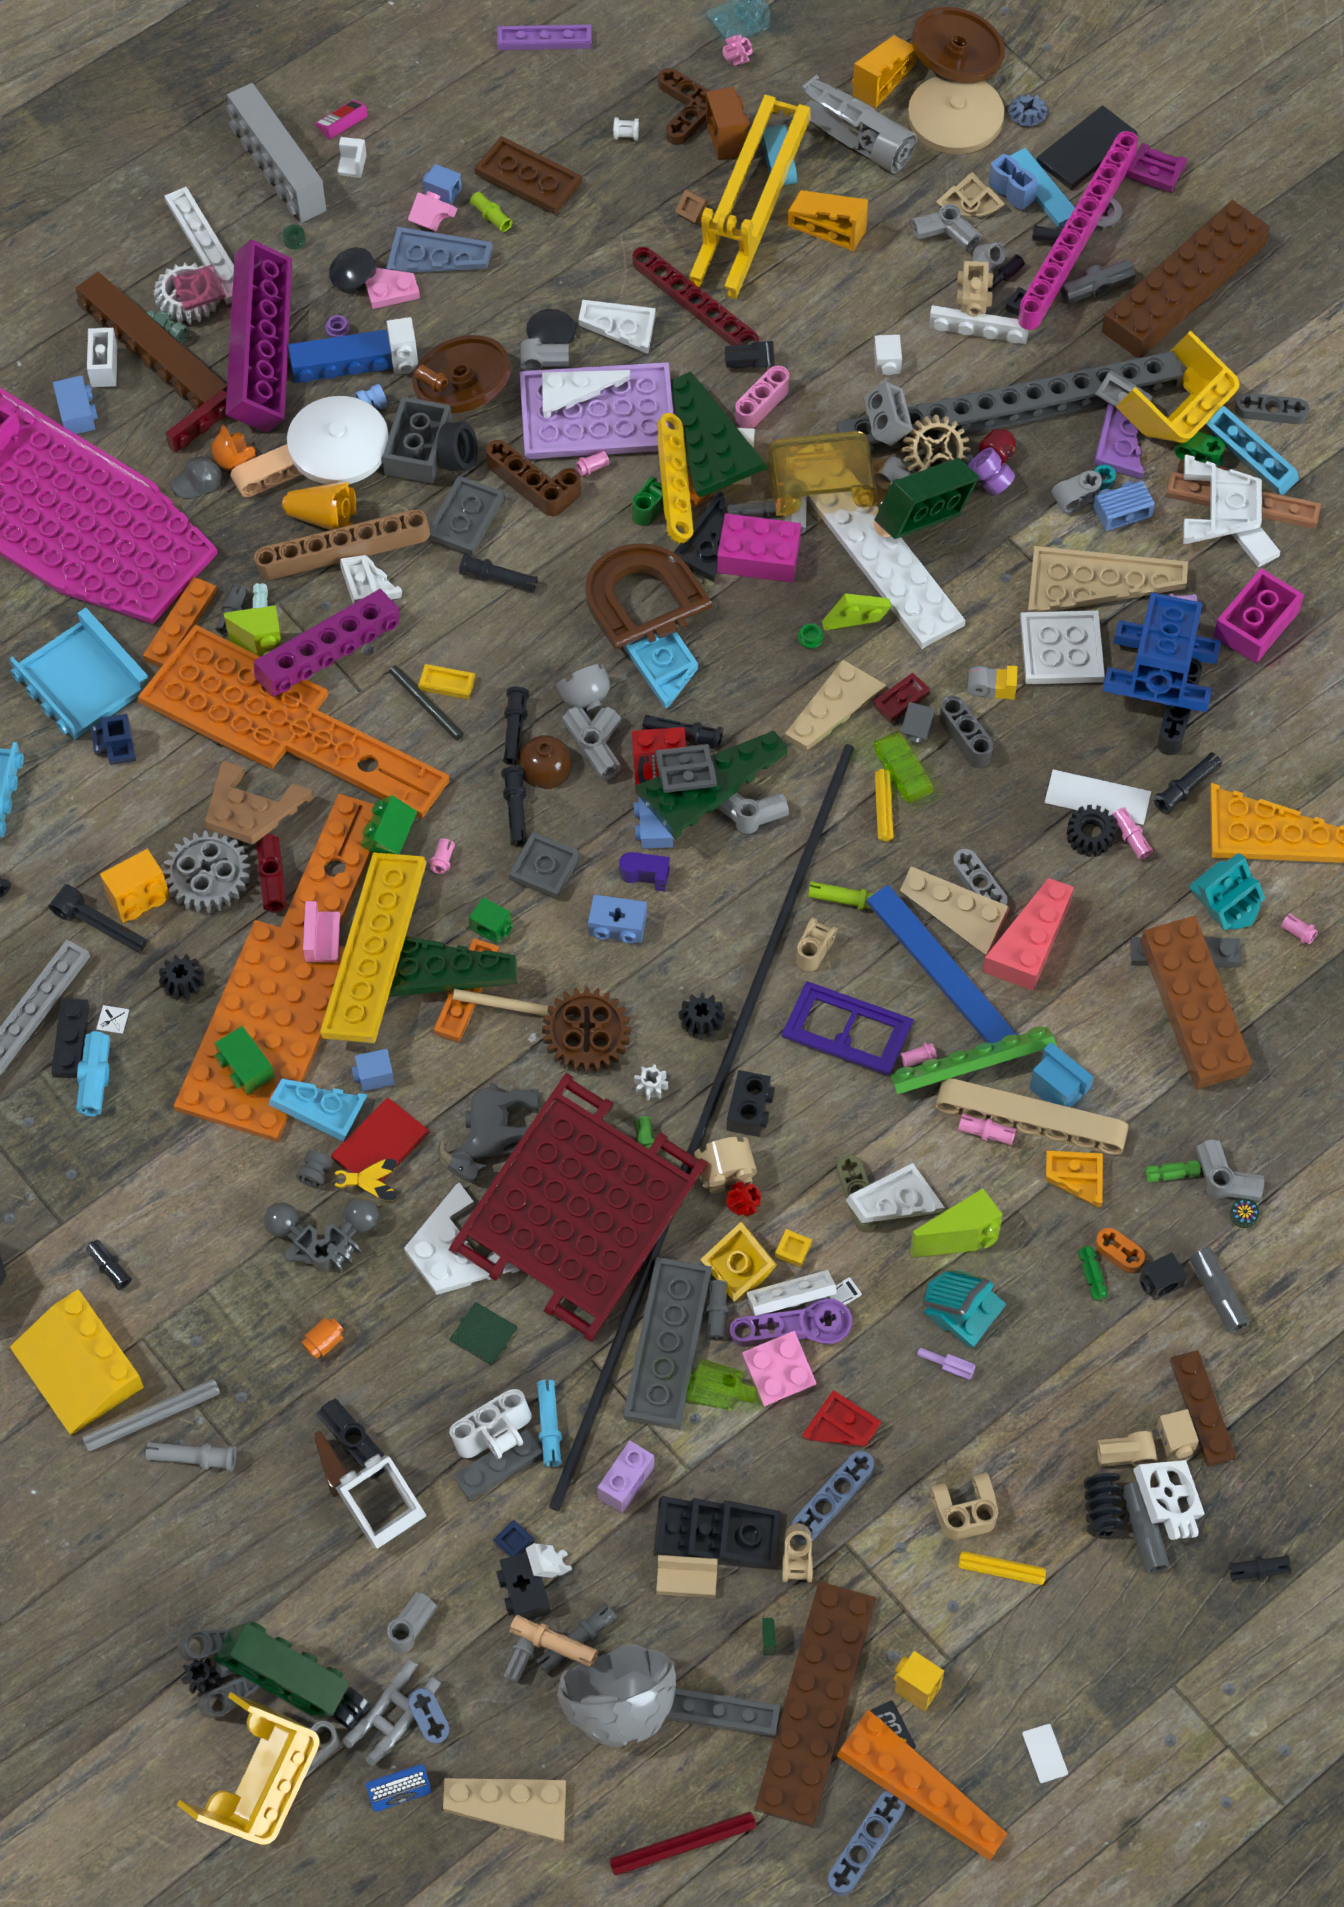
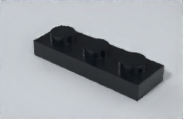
M61 999L51 1071L53 1077L77 1078L78 1064L83 1060L90 1006L87 999Z

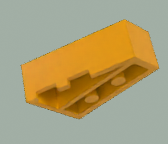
M893 35L854 63L852 96L877 108L916 65L917 55L912 44Z

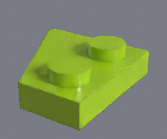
M845 593L823 619L824 630H832L879 622L892 607L890 598Z

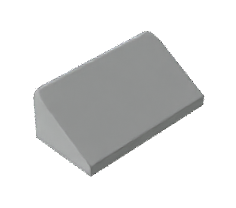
M1112 370L1108 372L1095 393L1115 407L1134 387L1149 401L1152 399V395Z

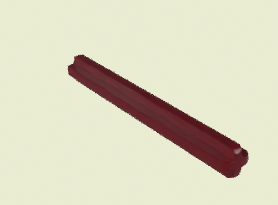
M746 1812L613 1857L609 1862L614 1875H619L756 1828L754 1815L752 1812Z

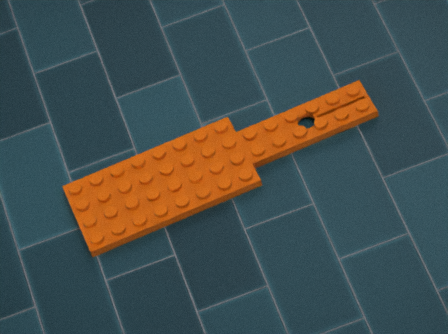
M338 794L281 927L258 920L254 921L175 1101V1111L271 1141H279L289 1115L268 1105L270 1098L282 1078L304 1082L322 1039L320 1031L345 950L344 946L339 945L337 962H305L303 952L305 901H316L318 912H339L341 927L372 854L360 846L364 837L362 835L363 829L373 816L372 808L374 804ZM334 860L342 862L345 865L343 873H338L335 877L325 873V866L329 862ZM242 1025L272 1065L275 1076L273 1080L249 1095H246L242 1088H235L229 1078L230 1071L227 1067L222 1069L214 1057L217 1053L214 1043Z

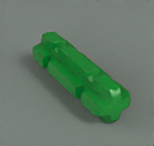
M1090 1246L1080 1248L1078 1256L1080 1261H1083L1082 1269L1087 1285L1091 1286L1089 1288L1091 1298L1096 1301L1102 1300L1107 1297L1108 1292L1106 1286L1102 1285L1104 1279L1099 1263L1095 1261V1250Z

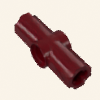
M270 833L256 842L263 909L271 913H277L287 908L285 878L279 836H274Z

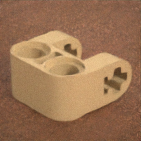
M987 1472L972 1476V1484L977 1499L975 1501L953 1506L945 1483L930 1486L935 1513L947 1538L960 1540L990 1532L995 1527L998 1507ZM985 1511L988 1512L992 1518L989 1520H981L980 1518H978L977 1513ZM952 1518H957L962 1521L963 1525L955 1528L948 1521Z

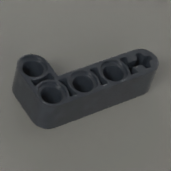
M1194 657L1191 658L1188 672L1193 675L1187 676L1186 683L1199 685L1202 664ZM1167 705L1157 742V747L1161 753L1174 755L1179 752L1191 709ZM1170 732L1175 733L1173 738H1169Z

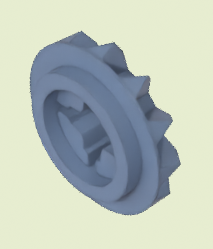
M1029 93L1026 96L1019 94L1016 99L1011 100L1009 115L1014 122L1020 125H1037L1047 115L1045 100H1040L1038 95L1032 97ZM1029 106H1032V109H1029L1024 113V107L1028 108Z

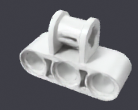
M512 1389L455 1422L451 1426L449 1433L461 1457L471 1458L489 1448L494 1456L500 1459L502 1453L515 1445H523V1440L517 1430L529 1423L532 1414L523 1392Z

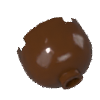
M541 735L531 739L524 745L520 753L519 767L524 769L525 776L523 779L533 787L535 785L544 786V789H552L560 786L568 779L572 768V757L567 745L560 739L550 735Z

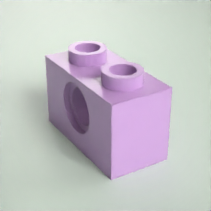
M629 1441L597 1487L598 1499L623 1514L654 1469V1455Z

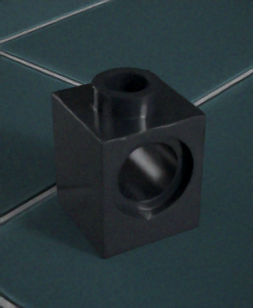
M1173 1252L1143 1266L1139 1282L1143 1291L1146 1294L1150 1293L1155 1301L1183 1287L1187 1275Z

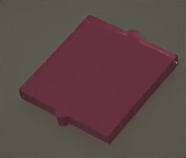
M213 265L172 277V282L176 289V297L180 298L185 311L226 298L221 285L222 280L217 276Z

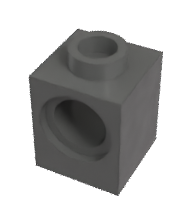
M909 702L901 733L907 734L906 739L921 743L922 738L929 740L937 709Z

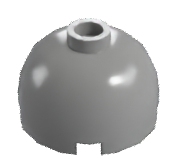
M598 664L572 673L573 677L570 681L567 682L564 678L556 684V689L566 705L570 708H583L587 712H591L602 706L600 701L606 698L609 692L610 681L604 666L601 664L599 667Z

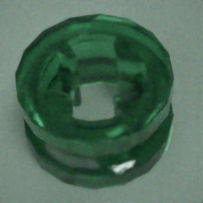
M289 225L284 229L283 238L287 248L295 250L304 246L305 232L301 226ZM295 235V237L298 236V238L293 239V237H292V238L290 239V236Z

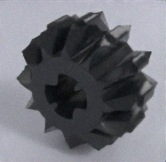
M175 954L173 962L165 960V968H159V976L161 977L159 978V985L164 988V993L167 997L173 995L174 999L178 1001L181 996H185L189 1001L190 994L199 995V987H203L205 984L203 978L205 975L204 968L200 966L196 958L190 960V957L185 954L182 959H179Z
M702 991L700 998H696L691 994L689 1001L682 1002V1010L678 1012V1018L681 1020L682 1030L688 1029L690 1037L697 1033L700 1040H702L706 1033L712 1038L714 1030L721 1031L722 1022L725 1020V1013L722 1011L723 1004L715 1002L714 995L705 998V994Z

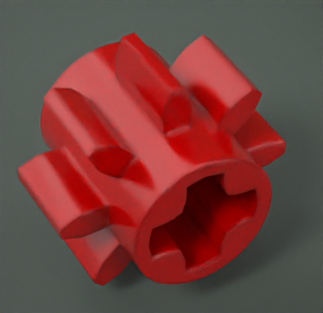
M742 1181L731 1185L732 1190L727 1192L726 1198L728 1208L737 1216L744 1214L745 1217L756 1213V1207L760 1206L761 1202L759 1189L750 1182L744 1184Z

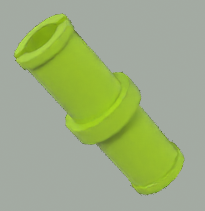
M476 192L472 195L470 204L482 213V217L486 221H491L502 232H506L511 227L512 220L500 211V207L496 203H491L481 192Z

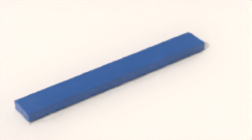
M886 885L867 899L866 903L986 1043H995L1001 1041L1005 1036L1017 1035L889 885Z

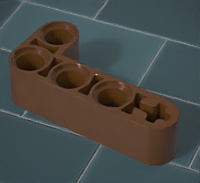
M493 440L488 443L486 447L488 468L547 516H557L581 495V476L576 469L565 468L551 479L506 442Z

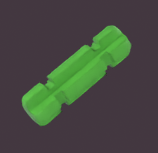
M1197 1160L1187 1161V1164H1184V1162L1161 1164V1167L1150 1165L1145 1169L1148 1182H1157L1160 1178L1163 1181L1185 1178V1175H1188L1189 1178L1198 1177L1201 1173L1200 1163Z

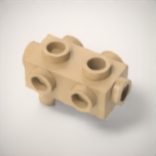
M964 261L963 271H958L957 286H962V290H957L956 305H961V312H966L969 316L976 317L981 313L986 314V308L992 305V292H988V288H992L993 273H988L989 262Z

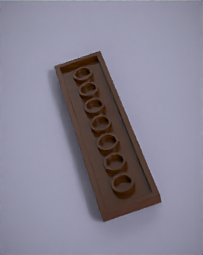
M818 1582L755 1805L756 1812L808 1827H814L876 1597L824 1582Z

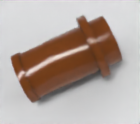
M424 364L420 365L416 370L415 378L429 385L434 392H442L447 387L448 379L443 373L438 374Z

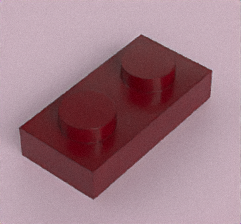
M912 672L874 700L873 707L891 724L907 712L909 702L918 704L929 696L930 688Z

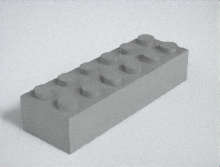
M250 83L227 94L229 105L226 106V109L231 117L229 125L234 135L238 134L240 136L244 149L246 151L250 150L254 163L257 167H262L268 183L274 184L278 197L286 201L290 214L292 216L296 215L299 221L303 223L326 212L321 177L254 84Z

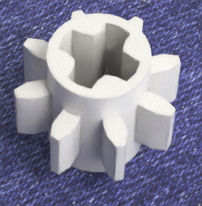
M655 1064L649 1068L642 1066L641 1076H634V1083L638 1085L636 1087L637 1095L643 1093L647 1101L654 1097L660 1099L661 1090L668 1089V1082L665 1081L666 1071L660 1072L656 1069Z

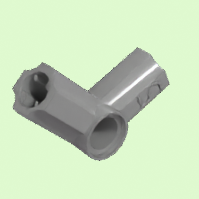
M946 204L940 208L939 212L915 217L911 220L913 234L917 239L942 234L954 239L965 251H971L976 248L982 239V235L961 216L960 208L954 204Z
M735 793L717 807L735 821L738 831L744 834L754 833L759 828V825L789 815L787 801L784 795L780 793L758 801L744 799L738 793Z
M1214 1139L1207 1140L1196 1146V1152L1207 1182L1206 1191L1209 1196L1217 1200L1234 1197L1261 1201L1264 1176L1232 1171L1228 1167L1220 1141ZM1214 1180H1223L1226 1185H1217Z

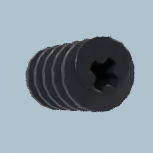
M1100 1473L1084 1480V1488L1086 1489L1084 1498L1088 1501L1085 1504V1509L1089 1512L1086 1514V1521L1089 1523L1087 1525V1533L1093 1537L1114 1539L1124 1535L1123 1530L1116 1529V1527L1124 1524V1520L1115 1518L1116 1515L1123 1513L1122 1508L1114 1506V1504L1122 1502V1497L1113 1495V1493L1121 1491L1120 1485L1112 1484V1482L1120 1480V1475L1117 1473Z

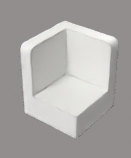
M341 137L339 143L341 158L338 166V175L361 178L367 156L365 140Z

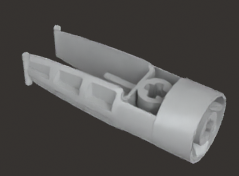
M815 75L801 86L804 92L817 101L810 100L805 104V106L810 107V121L849 148L855 149L870 158L873 162L891 173H897L908 162L917 143L915 133L890 120L853 96L819 81L818 75Z

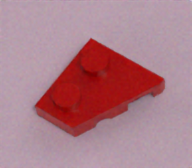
M833 1390L802 1434V1437L809 1441L866 1448L882 1423Z

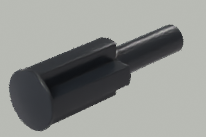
M1015 254L998 269L999 273L993 279L992 288H988V292L995 288L1003 279L1008 281L1025 265L1020 255Z

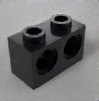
M738 1070L727 1116V1131L756 1137L760 1136L761 1127L766 1128L769 1119V1112L765 1111L767 1103L772 1104L775 1087H771V1076ZM751 1089H757L760 1091V1093L753 1095L750 1094L748 1091ZM749 1113L755 1117L753 1119H745L742 1116Z

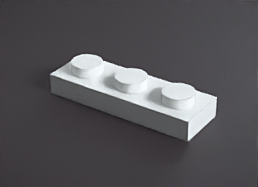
M825 1270L746 1293L754 1315L758 1316L770 1314L773 1311L787 1307H796L801 1303L812 1300L825 1299L830 1295L837 1294L829 1271Z

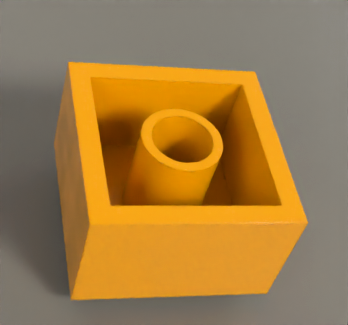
M148 848L100 873L107 899L122 923L137 919L143 912L153 907L161 906L170 898L164 874Z

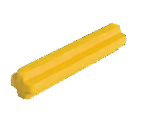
M879 769V771L875 772L877 834L879 841L889 842L894 837L891 773L889 770Z
M966 1551L961 1552L958 1563L961 1569L1038 1585L1044 1583L1046 1569L1043 1567Z

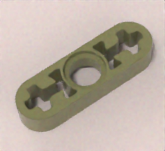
M845 1155L839 1159L837 1163V1176L847 1199L851 1195L852 1189L857 1187L864 1188L870 1184L858 1157ZM846 1164L854 1168L855 1180L851 1181L848 1170H845ZM849 1206L854 1223L860 1231L869 1233L878 1228L880 1221L861 1223Z

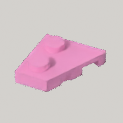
M376 268V274L365 282L372 309L420 299L414 273Z

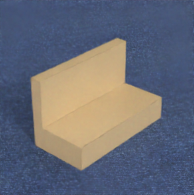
M658 1555L656 1595L700 1598L716 1597L717 1559Z

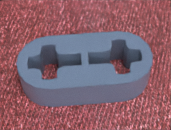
M426 1688L414 1689L408 1697V1706L422 1735L431 1743L444 1741L449 1734V1725L435 1696ZM420 1693L423 1697L429 1696L430 1698L426 1702L430 1711L427 1714L424 1713L420 1706L414 1707V1703L417 1702L416 1696ZM432 1716L435 1723L443 1724L439 1737H436L434 1734L428 1735L427 1731L431 1726L427 1718Z

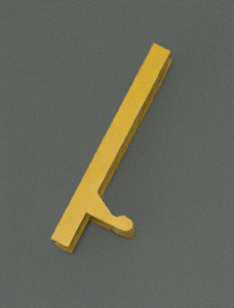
M764 95L715 215L713 214V209L705 207L701 218L703 244L689 276L690 281L699 288L721 236L738 240L739 251L724 285V289L729 290L727 297L737 299L787 177L790 165L810 121V107L801 104L798 106L777 101L776 97ZM780 110L783 111L785 116L793 113V120L751 220L745 219L742 222L741 230L736 229L737 217L730 214L772 114L778 115Z

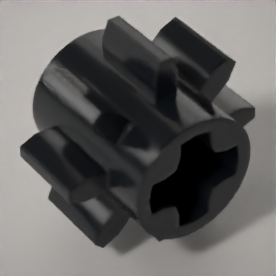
M206 1658L204 1662L196 1660L189 1666L183 1665L187 1676L182 1677L181 1681L184 1685L191 1683L189 1686L190 1694H194L196 1690L202 1691L205 1694L211 1686L217 1687L213 1676L219 1673H217L216 1667L210 1668V1658ZM203 1672L205 1673V1678L199 1677L197 1680L195 1679L196 1674L201 1675Z

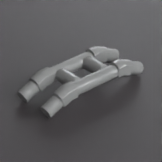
M408 1658L402 1669L399 1670L391 1681V1684L366 1715L342 1739L343 1744L351 1748L367 1734L372 1725L383 1732L386 1736L366 1757L367 1763L371 1766H375L391 1751L398 1739L415 1720L408 1706V1698L400 1693L419 1665L411 1658ZM431 1676L424 1688L430 1690L434 1695L442 1681L435 1676ZM421 1693L418 1694L414 1707L420 1706L422 1709H425L427 1706L426 1702L430 1700L429 1696L423 1697ZM391 1701L405 1711L394 1726L381 1716Z

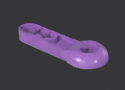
M825 1298L812 1303L802 1310L737 1318L730 1326V1336L732 1341L739 1346H751L766 1343L795 1331L798 1339L807 1338L821 1344H834L840 1342L848 1335L852 1327V1316L844 1303L836 1299ZM825 1316H831V1320H833L832 1326H825V1322L821 1324ZM768 1323H774V1327H777L775 1328V1333L771 1334L766 1329L768 1328ZM754 1324L759 1325L760 1336H756V1328ZM745 1325L751 1329V1333L746 1338H739L735 1335L736 1328Z

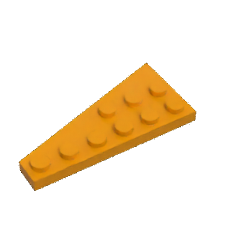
M1211 783V858H1232L1237 853H1240L1246 859L1344 863L1343 825L1337 827L1325 823L1324 819L1318 817L1314 819L1300 815V811L1263 799L1257 801L1243 796L1244 793L1235 790L1234 792L1220 789V785Z

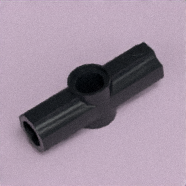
M336 1398L329 1400L317 1412V1417L339 1441L344 1452L351 1455L362 1469L366 1468L364 1463L377 1454L380 1457L384 1456L383 1452L366 1434L364 1427L353 1419ZM353 1434L361 1437L360 1441L355 1444L346 1441ZM382 1468L369 1476L371 1480L378 1478L386 1471Z

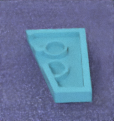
M282 1078L268 1105L344 1141L368 1095L362 1093L357 1095L343 1093V1090L335 1088L330 1091L317 1088L314 1084Z

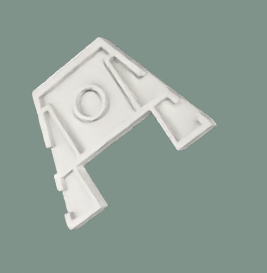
M1185 455L1184 480L1210 481V520L1184 519L1183 544L1260 528L1262 522V479L1232 469L1226 471L1217 468L1214 463L1207 461L1205 464L1194 460L1195 457Z
M460 1183L455 1185L404 1247L406 1255L436 1295L470 1286L471 1283L483 1279L491 1280L489 1273L461 1255H454L448 1251L450 1245L460 1232L452 1220L474 1206V1201ZM465 1241L464 1244L472 1249L469 1243ZM494 1254L487 1259L496 1264L500 1257ZM508 1263L502 1274L508 1272L515 1273L520 1270Z

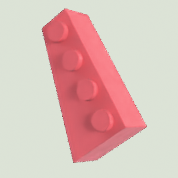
M1048 878L985 956L983 973L1034 991L1071 904L1074 887Z

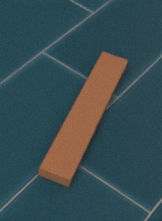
M1171 472L1166 497L1210 506V481L1184 480V474ZM1262 491V518L1316 529L1321 503Z

